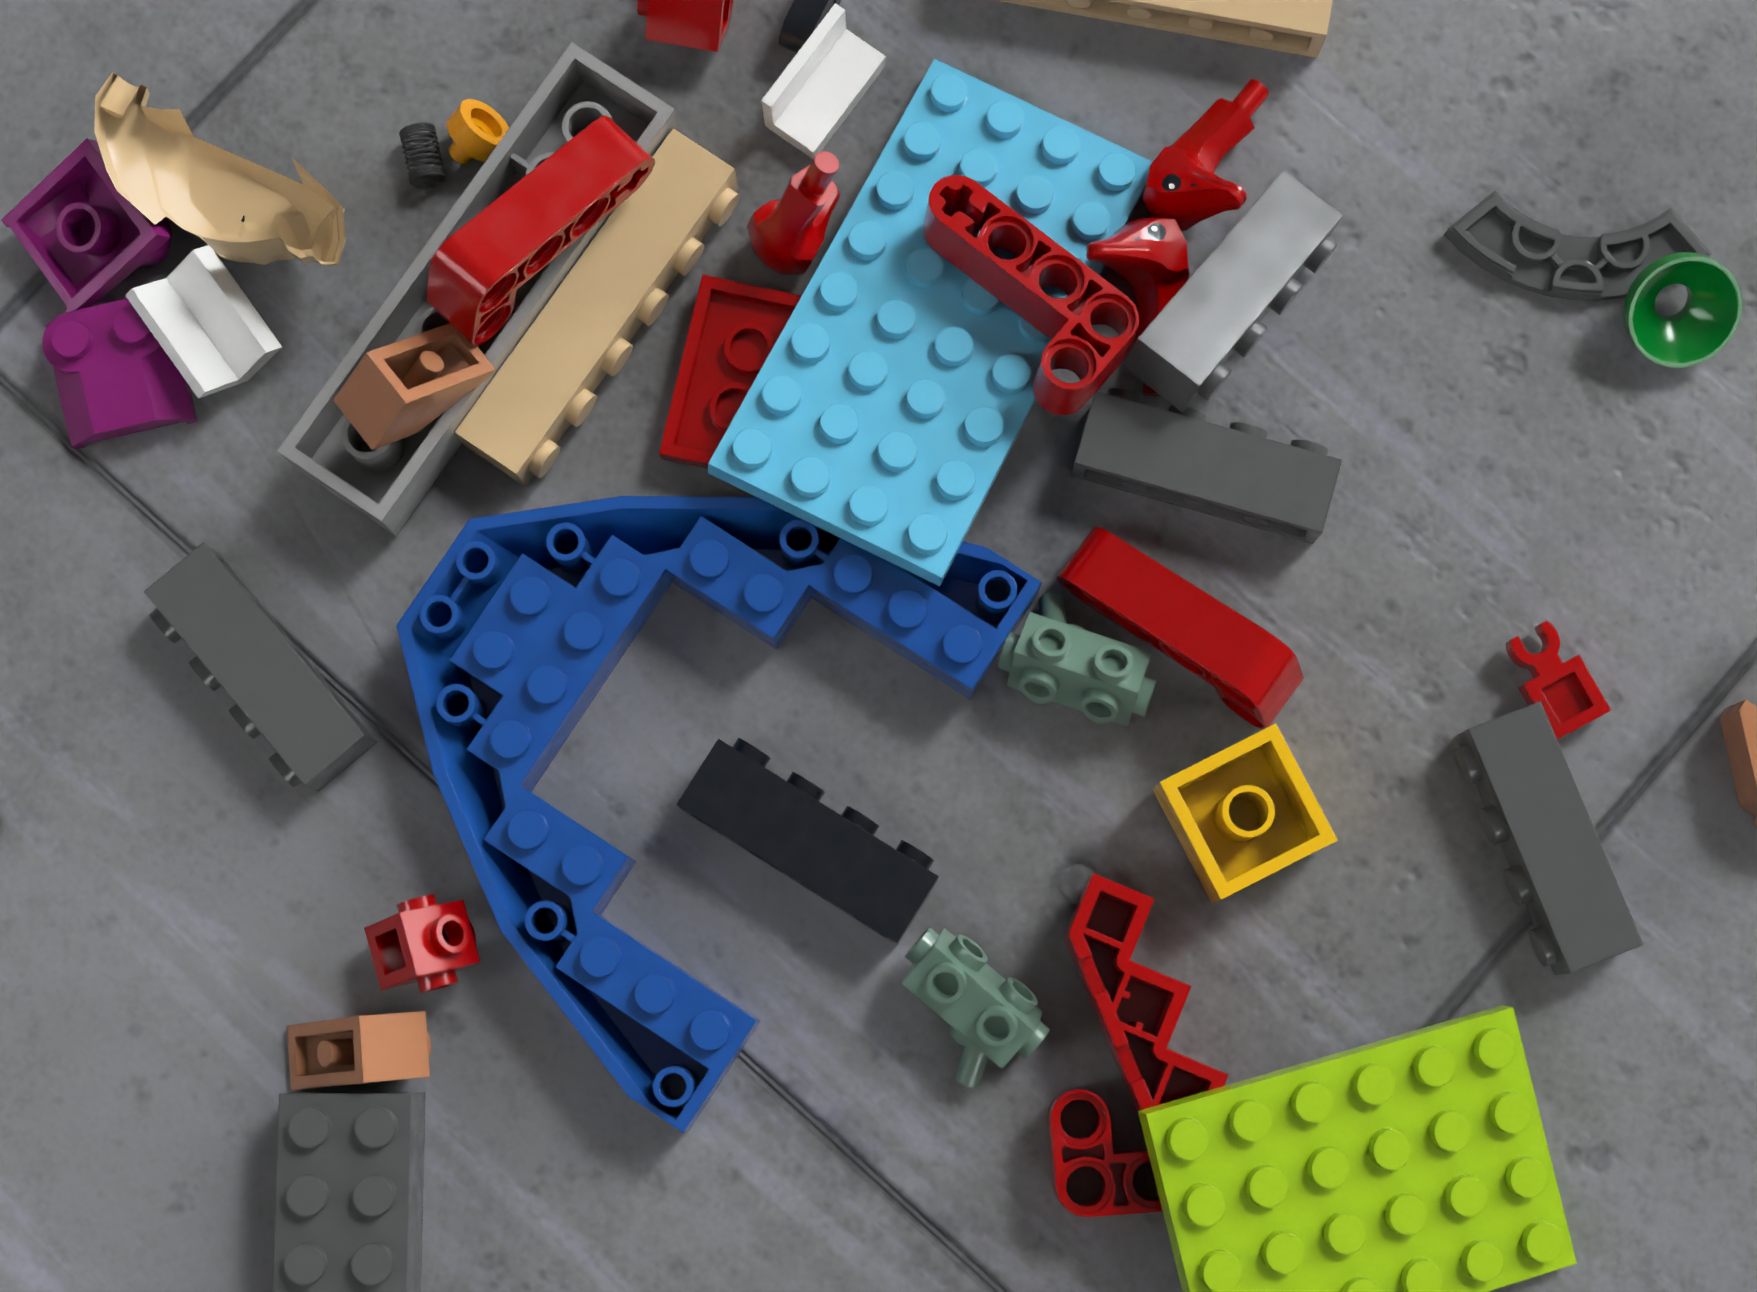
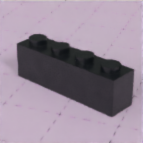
M738 738L733 747L718 739L676 805L690 816L898 945L938 881L939 876L929 870L934 860L903 840L894 849L878 839L874 834L879 825L855 809L846 806L840 815L819 801L825 792L799 774L792 772L786 781L766 769L765 767L771 758L748 742Z

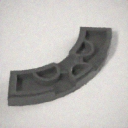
M1496 191L1450 226L1444 234L1460 252L1501 280L1528 291L1569 300L1599 301L1624 298L1639 273L1649 264L1666 255L1678 252H1694L1708 257L1712 255L1711 251L1672 208L1651 221L1628 230L1602 234L1600 237H1578L1561 234L1559 229L1546 226L1529 218L1506 202Z

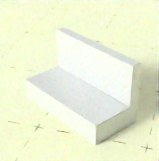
M836 3L761 100L765 126L811 159H814L816 154L824 149L886 66L885 55L846 29L845 9Z
M209 245L193 249L167 278L134 287L125 295L198 399L248 381L282 348L274 334Z

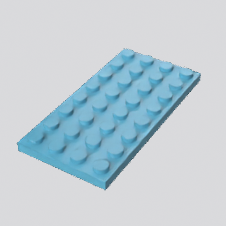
M934 59L708 463V474L940 586L1036 401L1033 392L1034 378L1042 353L1051 339L934 251L926 242L923 226L929 193L932 187L943 177L951 175L966 176L976 181L1101 276L1106 265L1088 260L1086 258V245L1109 238L1119 228L1128 223L1145 190L1149 168L1153 161ZM997 248L991 250L995 256L1001 259L1011 260L1017 258L1008 249ZM1046 286L1041 288L1045 294L1052 298L1061 299L1068 297L1058 287Z

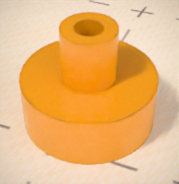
M465 99L448 118L446 123L448 133L454 141L448 148L449 154L456 162L462 165H467L473 158L485 162L506 134L509 126L501 115L487 104L475 99Z

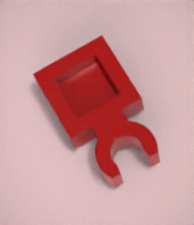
M1546 620L1534 628L1542 641L1540 653L1533 654L1527 651L1518 636L1506 642V651L1513 663L1530 671L1534 679L1519 686L1518 689L1528 706L1541 701L1558 740L1612 710L1580 654L1564 663L1558 655L1560 649L1559 634L1556 628Z

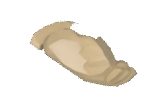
M111 73L95 97L94 132L105 168L116 190L153 224H157L167 216L182 229L199 236L220 257L226 260L266 265L277 260L297 258L306 265L314 261L325 266H336L339 264L346 242L343 217L345 209L293 158L292 160L303 184L194 137L180 109L146 107L150 95L146 86L142 84L139 87L133 86L124 81L118 74Z

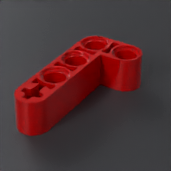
M608 116L599 117L453 233L440 246L429 266L427 303L472 345L478 346L485 343L501 329L510 317L514 308L516 290L636 192L652 172L655 159Z
M951 175L943 177L934 184L929 193L923 226L926 242L934 251L1051 339L1042 353L1034 378L1033 392L1036 401L1043 409L1052 414L1069 415L1076 413L1087 404L1124 361L1139 325V313L1136 305L1128 296L976 181L966 176ZM997 248L1008 249L1017 258L1011 260L1001 259L995 256L991 250ZM1046 286L1058 287L1068 297L1061 299L1052 298L1045 294L1041 288ZM1097 324L1107 325L1113 328L1118 333V336L1113 338L1104 337L1098 334L1092 326ZM1068 369L1074 372L1080 381L1065 383L1057 379L1052 371Z
M1093 527L1057 575L1059 583L1072 595L1215 687L1219 698L1230 710L1261 730L1271 725L1304 679L1296 655L1280 639L1103 528Z
M1076 1088L1063 1091L1056 1096L1048 1108L1047 1123L1053 1188L1060 1203L1071 1213L1082 1217L1163 1212L1159 1195L1153 1198H1141L1133 1187V1174L1141 1164L1150 1161L1147 1148L1113 1151L1110 1114L1107 1105L1100 1096L1089 1090ZM1077 1099L1089 1102L1096 1114V1122L1092 1131L1086 1136L1079 1138L1067 1135L1062 1129L1060 1122L1061 1112L1069 1102ZM1084 1166L1096 1169L1102 1181L1098 1197L1092 1202L1085 1204L1076 1203L1071 1200L1066 1189L1067 1179L1075 1169Z

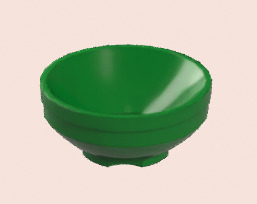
M1678 252L1666 255L1649 264L1631 284L1624 302V325L1634 346L1641 354L1654 363L1671 368H1685L1697 365L1714 357L1734 336L1741 320L1743 308L1742 293L1732 273L1713 258L1694 252ZM1668 285H1685L1688 297L1683 309L1671 316L1658 315L1655 310V300L1659 292Z

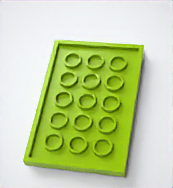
M1500 1005L1138 1111L1183 1292H1489L1577 1264L1513 1007Z

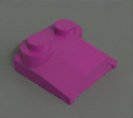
M88 138L1 219L6 227L12 229L67 307L65 309L67 312L91 307L138 267L148 268L158 264L167 255L172 242V231L168 219L165 217L157 224H153L116 190L105 168L98 142Z
M128 299L65 312L45 325L46 329L42 340L43 351L47 360L54 368L71 447L75 450L85 448V444L182 422L187 424L197 422L190 386Z

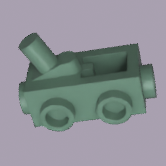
M1057 592L1043 594L1039 598L1040 615L1029 612L1021 635L1011 632L1005 641L998 669L1010 672L1007 686L1022 691L1034 703L1047 704L1053 701L1080 710L1089 720L1098 724L1116 722L1129 726L1133 713L1145 717L1157 680L1145 677L1152 652L1087 631L1075 624H1067L1064 596Z
M929 927L905 955V958L912 965L901 984L950 1024L951 1027L948 1030L950 1036L958 1044L965 1046L955 1075V1080L958 1083L972 1088L979 1087L988 1058L1003 1069L1016 1053L1024 1059L1029 1057L1048 1034L1050 1029L1040 1021L1043 1011L1036 1006L1038 1000L1033 992L1016 978L1008 977L1004 979L987 964L988 958L985 952L970 938L961 934L955 937L946 928H943L937 934Z

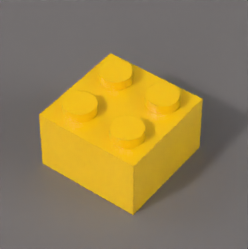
M1276 723L1160 781L1152 789L1212 904L1338 841Z

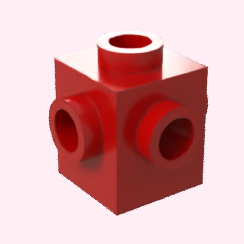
M435 894L413 898L397 904L399 913L364 927L381 991L412 983L418 984L420 993L442 989L458 983L456 971L480 962L476 948L475 930L469 921L464 900L437 904Z

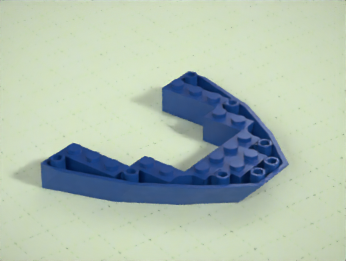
M619 496L469 519L396 625L433 775L501 932L627 1096L682 1133L690 1131L761 1021L601 916L636 861L533 794L532 790L671 583L682 588L776 650L812 598L966 698L971 699L1003 650L1007 637L1011 632L1014 633L1037 598L1042 584L1041 581L991 549L963 541L941 585L938 586L757 497Z

